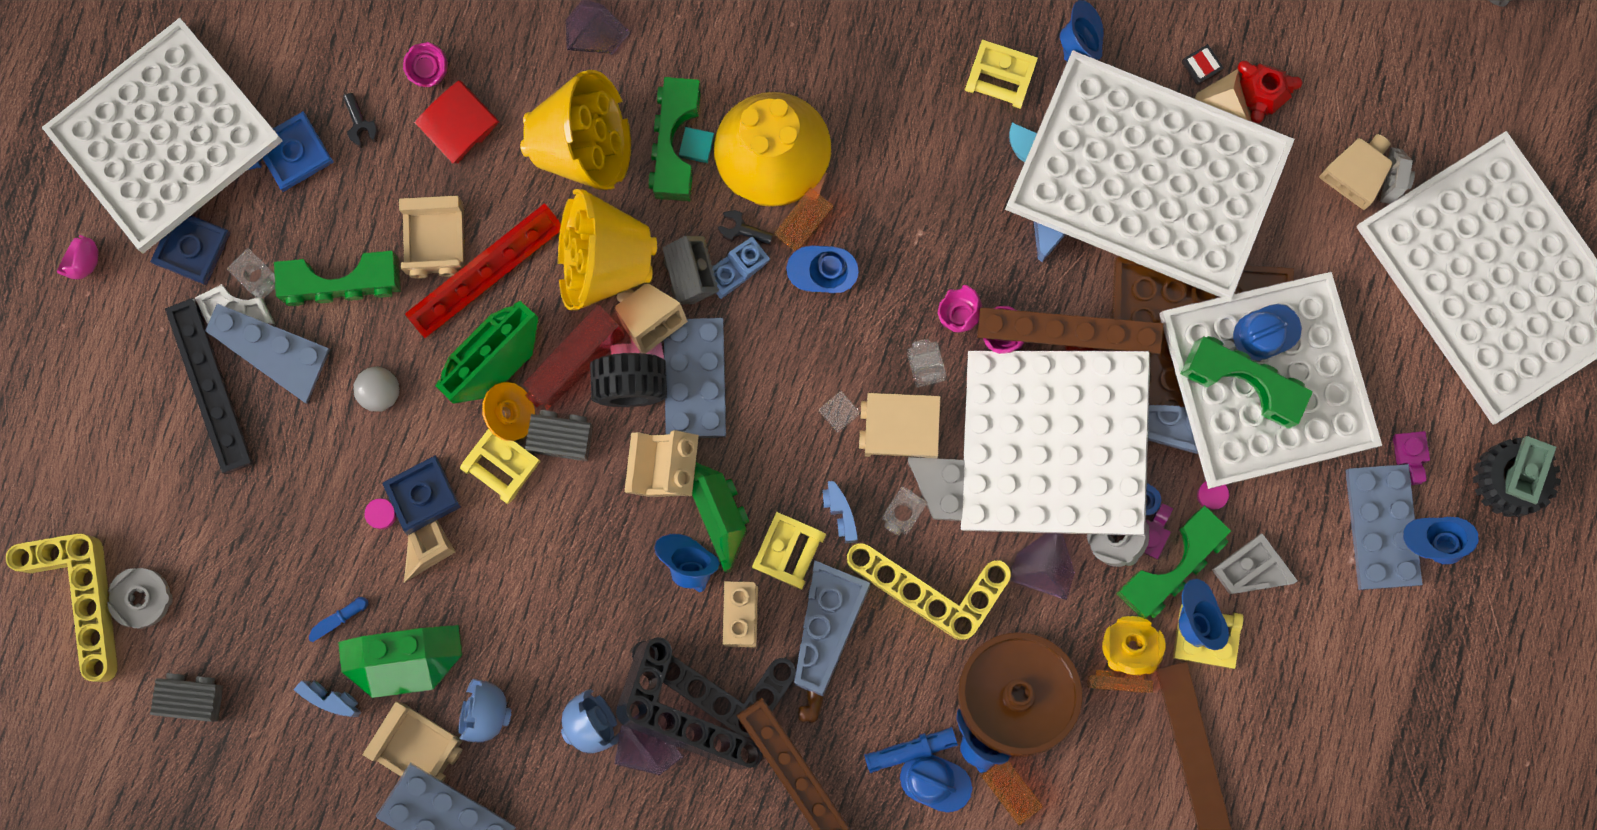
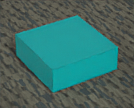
M685 127L679 157L708 163L714 141V133Z

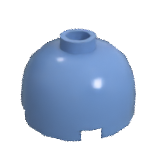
M473 679L466 691L472 693L467 701H463L458 730L459 734H462L460 740L485 742L497 736L502 726H508L511 718V708H506V697L495 684Z
M591 689L582 692L570 700L562 713L563 728L561 729L563 739L567 744L574 746L584 753H597L617 744L619 740V733L614 735L613 727L617 725V721L611 708L600 695L594 698L591 695L593 692Z

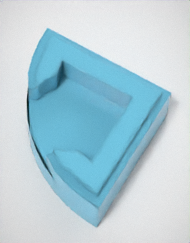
M1012 123L1009 132L1010 144L1016 156L1025 162L1037 133Z

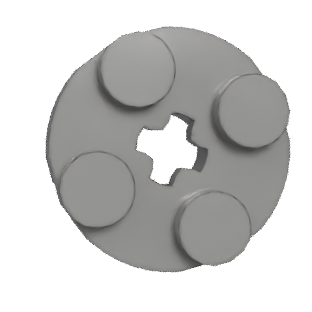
M1145 522V536L1125 535L1124 539L1120 540L1119 543H1115V539L1111 535L1087 534V540L1093 554L1103 563L1115 567L1131 566L1137 563L1148 546L1149 525Z
M144 568L127 569L121 572L112 581L108 591L110 592L108 609L112 617L124 626L137 629L151 627L158 623L166 615L173 600L166 580L159 573ZM134 592H145L146 596L143 605L139 603L133 604L135 600Z

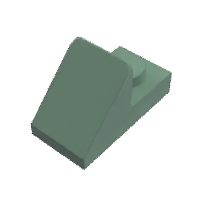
M1525 436L1522 439L1514 466L1506 471V493L1536 505L1556 447Z

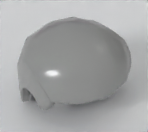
M376 366L365 369L358 374L353 384L355 399L359 405L369 411L383 412L393 406L399 396L400 389L397 378L383 367Z

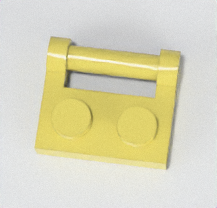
M982 40L965 91L983 93L1013 103V107L1021 109L1038 58ZM983 73L1019 85L1018 90L1015 92L978 80L979 75Z
M488 429L463 461L460 469L466 474H473L501 495L500 499L509 504L541 461L516 442L502 440ZM482 455L513 478L512 482L506 485L479 465L478 461Z
M776 512L752 568L802 590L806 582L803 579L819 543H823L826 534ZM800 534H804L809 538L791 575L784 570Z
M1181 604V607H1180L1179 617H1180V613H1181L1183 604ZM1222 614L1230 629L1228 643L1223 649L1219 650L1191 645L1182 636L1178 623L1173 658L1235 669L1240 633L1243 626V614Z

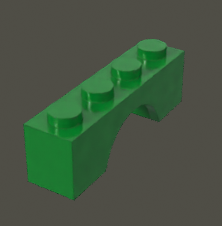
M664 77L663 87H658L657 104L662 105L661 115H655L654 132H658L659 135L658 143H653L651 154V159L656 161L655 172L650 171L649 189H653L655 199L691 201L692 166L682 161L675 154L673 139L676 131L683 123L699 117L700 80Z
M393 251L363 253L358 266L349 275L333 280L317 276L311 265L304 259L274 262L276 297L283 303H286L287 306H300L307 300H315L316 303L333 302V298L345 297V300L351 301L361 300L363 295L374 294L377 298L391 297L392 292H401L399 257Z
M1203 336L1194 342L1180 373L1181 375L1207 388L1224 377L1242 379L1254 387L1261 402L1262 416L1287 429L1300 423L1313 391L1305 388V384L1295 378L1287 379L1277 374L1278 370L1267 364L1260 365L1250 360L1251 357L1245 352L1239 350L1232 351L1224 347V343L1215 337Z
M1205 505L1199 508L1179 529L1183 539L1184 551L1180 563L1173 571L1157 575L1140 570L1116 593L1139 617L1145 619L1150 615L1152 618H1155L1165 608L1166 605L1163 601L1167 596L1171 594L1175 597L1186 584L1183 580L1191 572L1197 575L1208 564L1205 558L1212 551L1217 554L1229 542L1225 537L1231 530Z

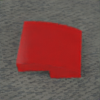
M458 80L442 93L414 123L453 164H458L476 143L483 142L500 121L461 80Z

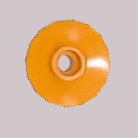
M503 382L494 385L486 393L482 403L486 426L495 436L505 441H516L524 438L528 434L531 414H535L531 397L522 387L515 383Z

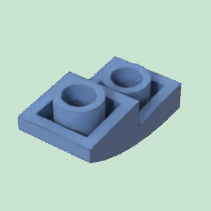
M750 237L731 250L726 258L713 266L712 270L715 272V281L718 283L717 287L719 288L716 294L720 299L744 283L770 261V258L753 237Z
M828 481V489L823 490L824 508L830 507L831 515L843 514V518L837 519L839 537L845 536V544L857 543L856 526L848 502L834 481Z
M315 680L312 683L310 681H301L294 688V691L301 697L331 713L349 717H358L361 714V711L355 707L358 702L345 691L342 694L340 692H332L326 697L327 690Z

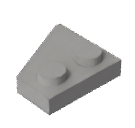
M1391 147L1388 158L1393 164L1384 180L1380 202L1387 204L1393 203L1400 196L1402 197L1407 189H1411L1415 178V171H1411L1413 160L1403 149Z
M908 457V465L915 476L933 520L961 521L963 516L965 460Z
M1263 534L1256 536L1211 569L1229 594L1290 585L1297 582V579Z

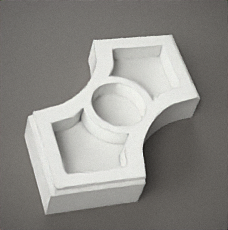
M222 284L195 297L207 324L218 303L275 326L265 301L261 297L250 300L238 299L231 296Z

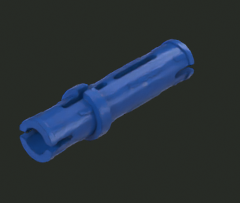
M949 727L925 735V733L919 734V738L864 754L870 774L923 756L929 758L932 757L933 753L958 746L953 728Z

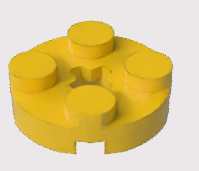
M1126 616L1118 619L1117 623L1106 629L1102 643L1103 653L1108 660V666L1114 671H1121L1131 675L1154 673L1163 659L1166 648L1162 632L1160 630L1157 632L1151 626L1152 623L1142 617ZM1130 641H1136V645L1142 648L1133 650L1127 645L1130 644Z

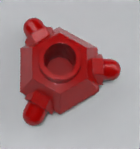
M1241 61L1237 66L1238 71L1242 74L1240 84L1246 105L1252 111L1250 121L1256 124H1260L1264 116H1268V113H1275L1292 97L1291 93L1302 86L1301 78L1286 75V71L1261 63L1256 66L1248 61Z

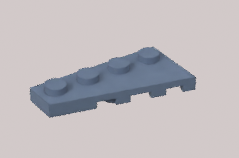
M218 303L205 330L306 404L309 402L330 352V349Z
M1149 405L1148 441L1198 454L1186 408L1180 406Z
M814 560L802 643L800 645L794 681L796 686L824 696L870 589V582Z

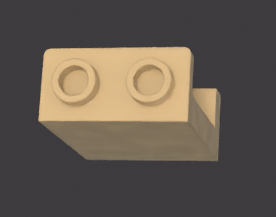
M440 196L399 199V211L403 214L404 262L401 263V269L410 278L428 277L427 274L439 273V276L452 277L465 266L463 202L460 197Z
M868 393L867 401H861L860 419H866V431H860L859 449H865V456L871 457V455H889L937 459L940 396Z
M677 430L671 431L668 435L631 433L624 492L646 497L692 496L699 435Z
M724 581L723 645L726 647L757 648L758 586L754 582Z
M395 702L362 755L371 761L379 762L399 776L403 775L411 762L439 780L444 781L446 775L442 773L449 763L453 765L459 758L463 750L459 746L463 740H460V738L403 702Z

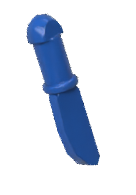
M358 597L343 609L337 610L336 613L321 620L312 628L309 641H316L339 626L341 622L346 623V620L360 611H364L368 606V600L365 597Z

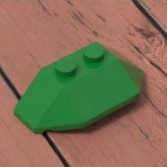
M521 301L514 303L511 307L503 308L491 314L448 357L441 373V379L437 381L435 386L453 404L484 399L486 393L494 385L506 382L533 355L538 316Z
M696 463L692 496L724 572L728 573L734 566L747 534L745 524L750 521L744 507L737 508L733 497L738 495L732 479L725 480L723 473Z
M459 625L396 631L361 636L338 642L341 672L371 698L434 690L455 663L463 656Z

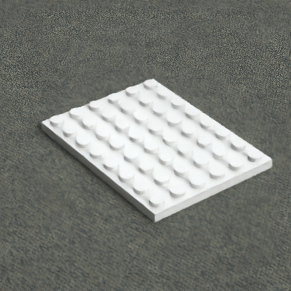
M1072 50L1005 210L1216 296L1231 299L1295 139Z
M1507 131L1356 226L1492 425L1597 359V258Z

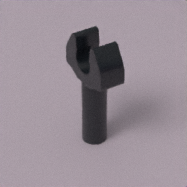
M354 93L344 95L343 99L353 122L352 128L347 131L349 139L359 148H362V141L359 137L360 133L368 131L371 139L377 142L379 133L377 125L374 121L368 122L364 120Z
M737 210L723 212L724 218L736 223L733 229L718 226V231L726 240L733 242L736 237L743 235L749 238L753 237L755 240L769 245L771 244L774 234L745 224L742 219V212Z

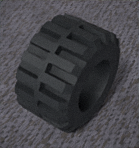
M620 353L602 356L590 363L591 400L595 403L610 407H637L655 404L667 398L666 361L661 357L645 353Z
M1523 438L1509 439L1492 446L1479 457L1481 462L1477 463L1474 471L1478 472V475L1473 476V483L1479 484V488L1475 489L1477 496L1482 494L1484 499L1481 502L1484 506H1493L1492 512L1496 514L1503 512L1505 517H1520L1547 507L1551 503L1549 499L1555 498L1558 493L1554 488L1561 484V479L1556 478V474L1561 472L1560 466L1554 467L1553 462H1551L1536 505L1506 493V483L1503 476L1504 468L1508 461L1515 462Z

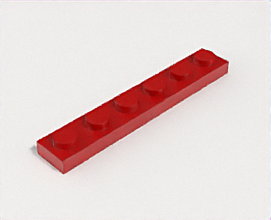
M544 203L405 313L406 317L424 338L428 337L559 233L561 223Z

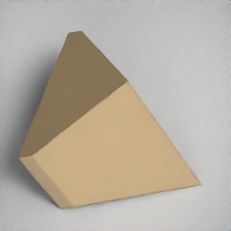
M1238 69L1199 91L1194 98L1248 121L1251 120L1250 107L1246 105L1240 84L1241 75Z
M438 520L408 536L404 583L456 552Z

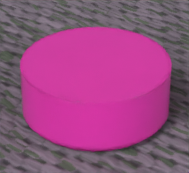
M1204 482L1197 491V499L1202 507L1205 505L1209 510H1218L1227 503L1229 490L1226 485L1208 489L1207 483Z
M385 499L372 500L366 506L365 519L370 526L376 529H387L396 520L397 515L391 502Z

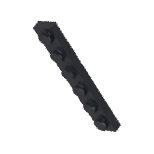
M191 298L165 308L222 473L226 475L254 464L210 338L205 331L206 327L197 301Z

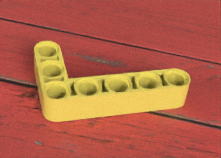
M73 534L12 546L6 554V563L15 571L36 573L68 567L81 675L86 680L94 682H107L113 679L117 673V658L112 617L108 609L109 592L101 541L93 536ZM85 541H87L89 544V550L84 556H82L80 553V547ZM57 546L59 555L57 559L52 561L50 553ZM28 552L29 561L23 566L21 564V556ZM91 571L93 579L86 586L83 581L84 575ZM94 600L96 611L90 616L87 612V606ZM97 630L100 634V640L93 646L91 635ZM99 660H101L104 669L103 672L99 676H97L94 671V666Z
M866 544L852 546L847 554V563L854 572L957 640H966L975 634L1011 577V571L1004 562L992 561L988 563L961 604L957 605ZM863 550L869 555L870 560L865 566H857L853 563L852 556L856 551ZM883 567H889L894 571L895 578L890 583H883L878 579V571ZM997 567L1003 571L1004 579L1001 583H993L989 580L988 571L990 568ZM908 584L916 585L920 590L919 598L908 600L903 594V588ZM976 592L983 593L987 598V605L983 609H977L971 603V597ZM940 601L944 604L945 614L942 617H934L930 614L929 604L931 602ZM966 618L970 622L971 629L968 634H959L955 630L954 623L956 619Z

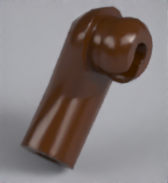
M807 690L808 706H800L798 708V718L801 722L809 721V723H813L818 720L823 705V696Z

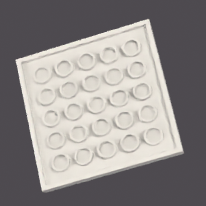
M178 18L42 127L135 247L143 254L283 141L181 18Z
M1332 272L1234 294L1231 299L1221 297L1159 313L1161 322L1164 323V333L1208 489L1382 446ZM1274 304L1285 305L1295 311L1302 326L1301 337L1297 344L1291 349L1271 358L1252 361L1260 365H1270L1278 370L1277 374L1287 379H1298L1305 384V388L1313 391L1300 423L1287 429L1262 416L1261 402L1254 387L1242 379L1224 377L1207 388L1181 375L1180 373L1194 342L1203 336H1211L1221 340L1224 343V347L1234 351L1237 350L1233 340L1234 327L1247 314Z
M968 351L961 530L1145 536L1150 380L1149 351H1013L1005 354H998L993 351Z

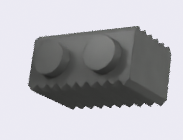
M683 236L662 247L665 256L664 265L669 271L672 283L671 292L680 304H695L719 291L704 236Z
M540 410L539 415L531 414L525 446L526 451L547 456L588 461L594 426L587 422V417L569 415V420L557 418L558 413Z
M166 673V679H155L150 715L218 722L223 685L215 684V678L196 676V682L184 681L185 675Z

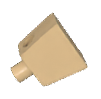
M1376 134L1369 144L1358 138L1322 172L1319 178L1358 207L1365 210L1375 200L1393 164L1389 158L1383 155L1391 143L1387 138Z
M644 284L635 292L632 289H628L617 294V300L620 303L615 307L616 313L622 326L640 353L646 354L688 322L681 304L650 284Z

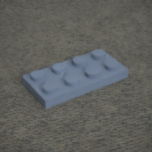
M687 319V323L664 339V360L666 361L667 398L665 399L666 435L670 434L671 431L677 430L699 435L698 438L726 437L724 319Z
M1409 464L1346 469L1358 590L1421 586L1422 576L1419 555L1411 551L1403 539V531L1406 525L1415 520Z
M411 762L376 814L377 819L396 830H514L516 828L511 822Z

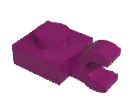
M1426 431L1395 434L1392 436L1397 465L1409 464L1411 485H1421L1422 482H1426V473L1422 466V463L1430 461Z
M1163 503L1155 512L1152 521L1146 520L1149 525V543L1144 554L1156 560L1159 558L1171 533L1163 527L1170 517L1173 508Z

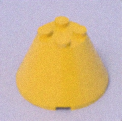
M582 71L534 110L525 113L523 117L524 139L520 144L522 154L525 157H529L533 164L542 170L598 190L615 188L614 185L617 182L623 181L629 167L631 135L628 118H622L618 103L623 101L613 83L599 71Z
M760 93L739 102L725 115L715 136L714 157L721 178L736 195H740L761 206H782L804 198L821 181L830 163L831 140L823 118L806 101L786 93Z
M573 190V194H576L574 199H568L566 202L558 245V264H564V279H559V287L565 307L568 310H579L643 283H650L652 280L651 255H655L657 252L656 237H651L649 227L586 190Z

